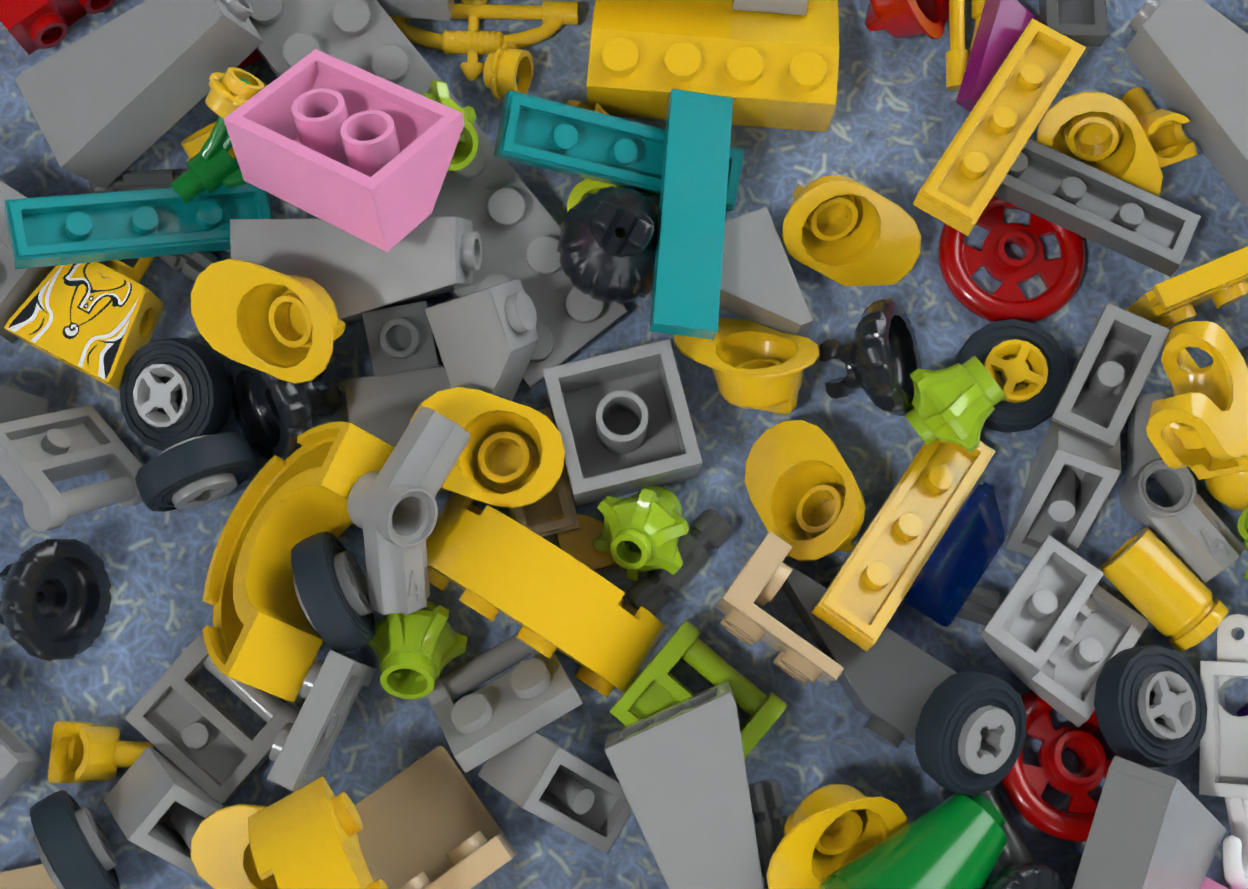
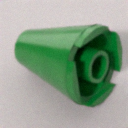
M955 793L828 875L819 888L982 889L1007 844V837L1001 828L1005 824V819L999 810L981 795L976 794L968 798L960 793Z

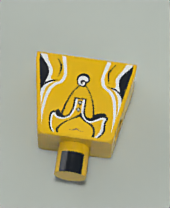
M155 257L106 261L104 265L99 262L57 265L12 315L4 329L25 343L120 392L119 387L125 366L137 350L150 342L164 307V303L152 291L139 284Z

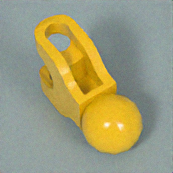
M1209 321L1182 323L1170 329L1165 339L1161 362L1171 382L1174 397L1152 402L1146 433L1150 442L1168 467L1173 469L1189 467L1198 480L1205 479L1207 490L1216 500L1232 510L1243 511L1248 506V369L1243 356L1226 331L1218 324ZM1197 347L1207 352L1213 359L1211 365L1199 368L1185 348Z

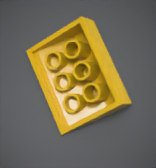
M595 0L586 84L587 106L595 110L596 103H598L610 116L666 120L670 92L672 89L733 98L732 125L827 132L837 102L840 48L838 0H809L806 16L733 10V0Z

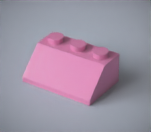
M317 49L313 50L224 118L244 181L385 252H389L432 214L465 124L463 113Z

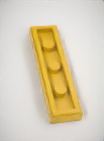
M1032 18L917 193L912 205L968 236L1078 63L1086 47Z
M939 439L929 446L923 442L811 613L867 652L876 643L996 451L982 441H979V447L971 453L957 444L941 443Z

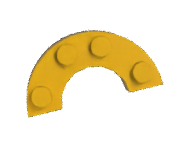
M330 422L307 430L297 436V443L303 446L286 460L274 455L264 465L246 488L229 516L217 542L206 577L202 601L213 605V627L206 625L202 632L207 653L212 663L225 676L292 703L295 702L309 670L316 662L317 653L324 640L313 629L300 606L294 586L291 549L303 539L324 531L332 533L338 538L350 525L354 524L347 510L348 496L353 485L363 475L372 471H381L395 448L349 422Z
M452 492L437 515V522L432 533L426 539L429 583L444 591L449 582H452L464 590L459 601L491 622L494 621L499 612L511 618L522 626L516 638L549 659L556 649L581 666L574 677L608 698L613 688L624 693L634 681L666 630L664 624L644 607L640 606L637 610L626 603L623 599L625 593L535 532L488 505L482 511L471 504L474 499Z
M323 776L248 817V835L258 877L264 880L274 874L278 889H389L381 878L373 881L367 868L357 835L359 831L363 830V824L356 807L344 791L335 796Z

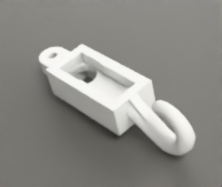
M1234 614L1223 619L1218 627L1217 662L1200 661V682L1204 689L1207 717L1205 732L1200 741L1199 795L1224 797L1231 836H1227L1223 841L1225 882L1229 889H1248V715L1241 717L1233 716L1225 709V684L1232 679H1248V616ZM1243 629L1244 637L1241 640H1237V631Z

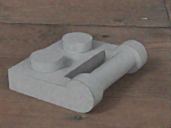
M91 404L0 423V475L23 502L25 520L34 531L44 532L61 527L69 517L120 503L123 506L130 507L144 503L135 480L138 470L143 466ZM104 470L111 478L64 492H59L52 484Z
M517 634L447 675L443 677L440 675L435 679L434 688L427 695V698L435 711L454 758L465 773L583 704L555 652L549 659L516 638ZM533 654L534 657L520 663L515 669L455 702V699Z
M202 632L130 710L124 719L222 806L228 805L269 758L272 745L278 733L288 722L294 724L301 708L295 702L289 701L285 703L275 695L231 679L221 673L212 663L207 653ZM206 668L267 722L255 737L192 682L193 678L202 669Z
M332 650L329 651L325 661L318 660L314 663L301 688V697L306 700L294 724L290 722L285 724L272 745L269 759L275 763L267 777L268 780L291 791H297L322 776L326 777L328 771L323 769V766L362 685L370 686L377 671L376 668L347 654H341Z

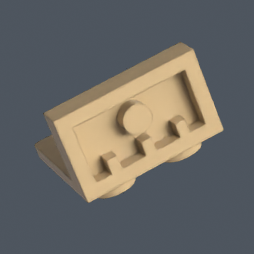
M770 531L715 606V608L725 614L720 625L751 647L754 643L757 644L759 640H762L776 650L779 654L773 663L803 685H806L807 682L814 684L816 680L820 683L835 681L844 670L841 665L754 604L755 601L764 607L767 602H770L793 570L783 563L792 546Z
M437 746L354 805L363 824V830L359 831L357 835L367 868L373 881L381 878L389 889H471L509 862L517 854L502 829L444 746Z

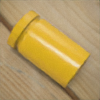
M1148 527L1141 529L1125 541L1099 568L1115 588L1150 621L1160 634L1169 637L1168 642L1178 652H1183L1207 638L1220 625L1228 613V608L1218 598L1212 600V592Z

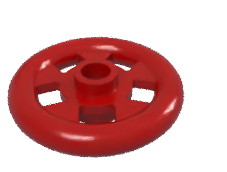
M995 196L992 197L975 224L989 231V234L983 241L981 251L965 245L966 235L944 224L938 247L939 265L943 279L957 301L980 318L990 322L1016 319L1035 323L1061 310L1072 299L1079 288L1085 270L1086 252L1083 237L1030 212H1028V227L1017 223L1004 224L1002 222L1004 209L1028 211ZM1054 235L1059 246L1060 258L1045 260L1044 248L1039 237ZM1015 244L1020 247L1023 252V259L1013 260L1009 258L1004 251V245ZM980 267H984L992 278L1001 282V286L992 295L981 289L971 278ZM1037 274L1047 289L1036 297L1026 300L1017 284L1024 283Z
M1030 690L1022 695L1021 699L1027 714L1026 737L1038 739L1042 742L1038 753L1039 767L1023 764L1021 749L1016 763L1008 775L1000 781L1002 788L1019 814L1037 829L1056 838L1087 842L1098 806L1088 795V791L1094 789L1103 777L1106 779L1113 758L1106 760L1102 745L1093 736L1095 732L1100 730L1096 712L1094 710L1090 718L1077 728L1064 727L1055 731L1052 727L1049 712L1054 710V708ZM1064 750L1071 751L1077 757L1078 768L1075 773L1067 771L1062 763L1061 755ZM1047 782L1056 790L1070 795L1065 812L1054 808L1041 798Z

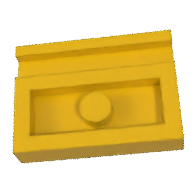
M1248 246L1154 285L1152 291L1145 293L1126 310L1170 330L1174 326L1186 323L1197 317L1198 315L1194 307L1212 300L1216 308L1220 309L1247 297Z

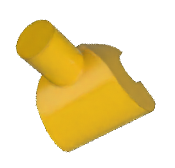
M1135 87L1123 95L1121 100L1137 117L1158 157L1161 168L1199 155L1195 142L1188 139L1182 130V124L1190 122L1186 116L1163 108L1157 110L1142 87Z
M56 721L52 729L48 781L50 784L113 781L116 778L117 767L130 768L148 746L153 749L154 745L150 741H120V729L115 726L80 721Z

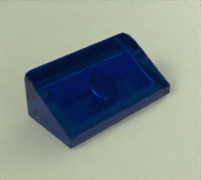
M985 481L982 485L978 484L922 567L906 596L908 599L906 603L941 626L948 627L951 625L1004 543V527L993 486Z

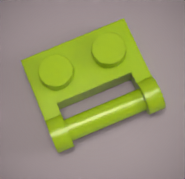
M685 619L613 704L609 712L625 726H628L694 696L695 694L669 673L680 658H682L714 686L727 680L729 681L734 692L736 704L749 715L740 727L745 759L779 719L787 704L772 691L765 695L700 640L698 636L701 631Z

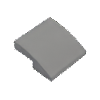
M1048 535L980 635L993 652L1023 683L1058 713L1079 727L1090 718L1095 710L1096 681L1105 663L1118 652L1133 648L1150 621L1097 585L1104 575L1102 571Z

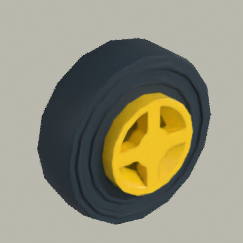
M1016 319L991 322L971 334L956 355L955 364L959 363L962 365L975 355L1006 395L1003 400L993 406L995 410L986 419L983 426L991 430L1013 433L1031 430L1053 416L1070 377L1065 352L1055 338L1034 323ZM998 371L1002 372V377L1005 379V383L1003 386V382L1000 379V375L996 373Z

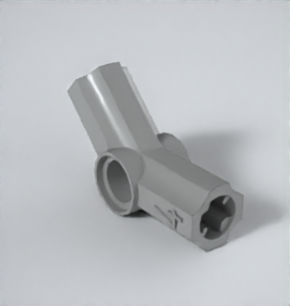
M1162 392L1139 394L1128 416L1126 478L1121 483L1119 490L1120 504L1129 517L1148 527L1204 584L1225 571L1241 557V553L1246 548L1196 493L1195 479L1188 468L1173 469L1168 467L1147 436L1146 426L1152 402L1174 397V394ZM1147 478L1157 481L1163 487L1166 496L1163 507L1153 503L1146 494L1145 485Z
M420 406L381 471H372L360 477L353 485L348 496L347 510L350 519L356 526L363 529L370 608L383 615L390 613L410 614L427 607L426 599L430 597L426 539L432 533L437 522L438 507L435 496L470 440V434L457 423L424 406Z

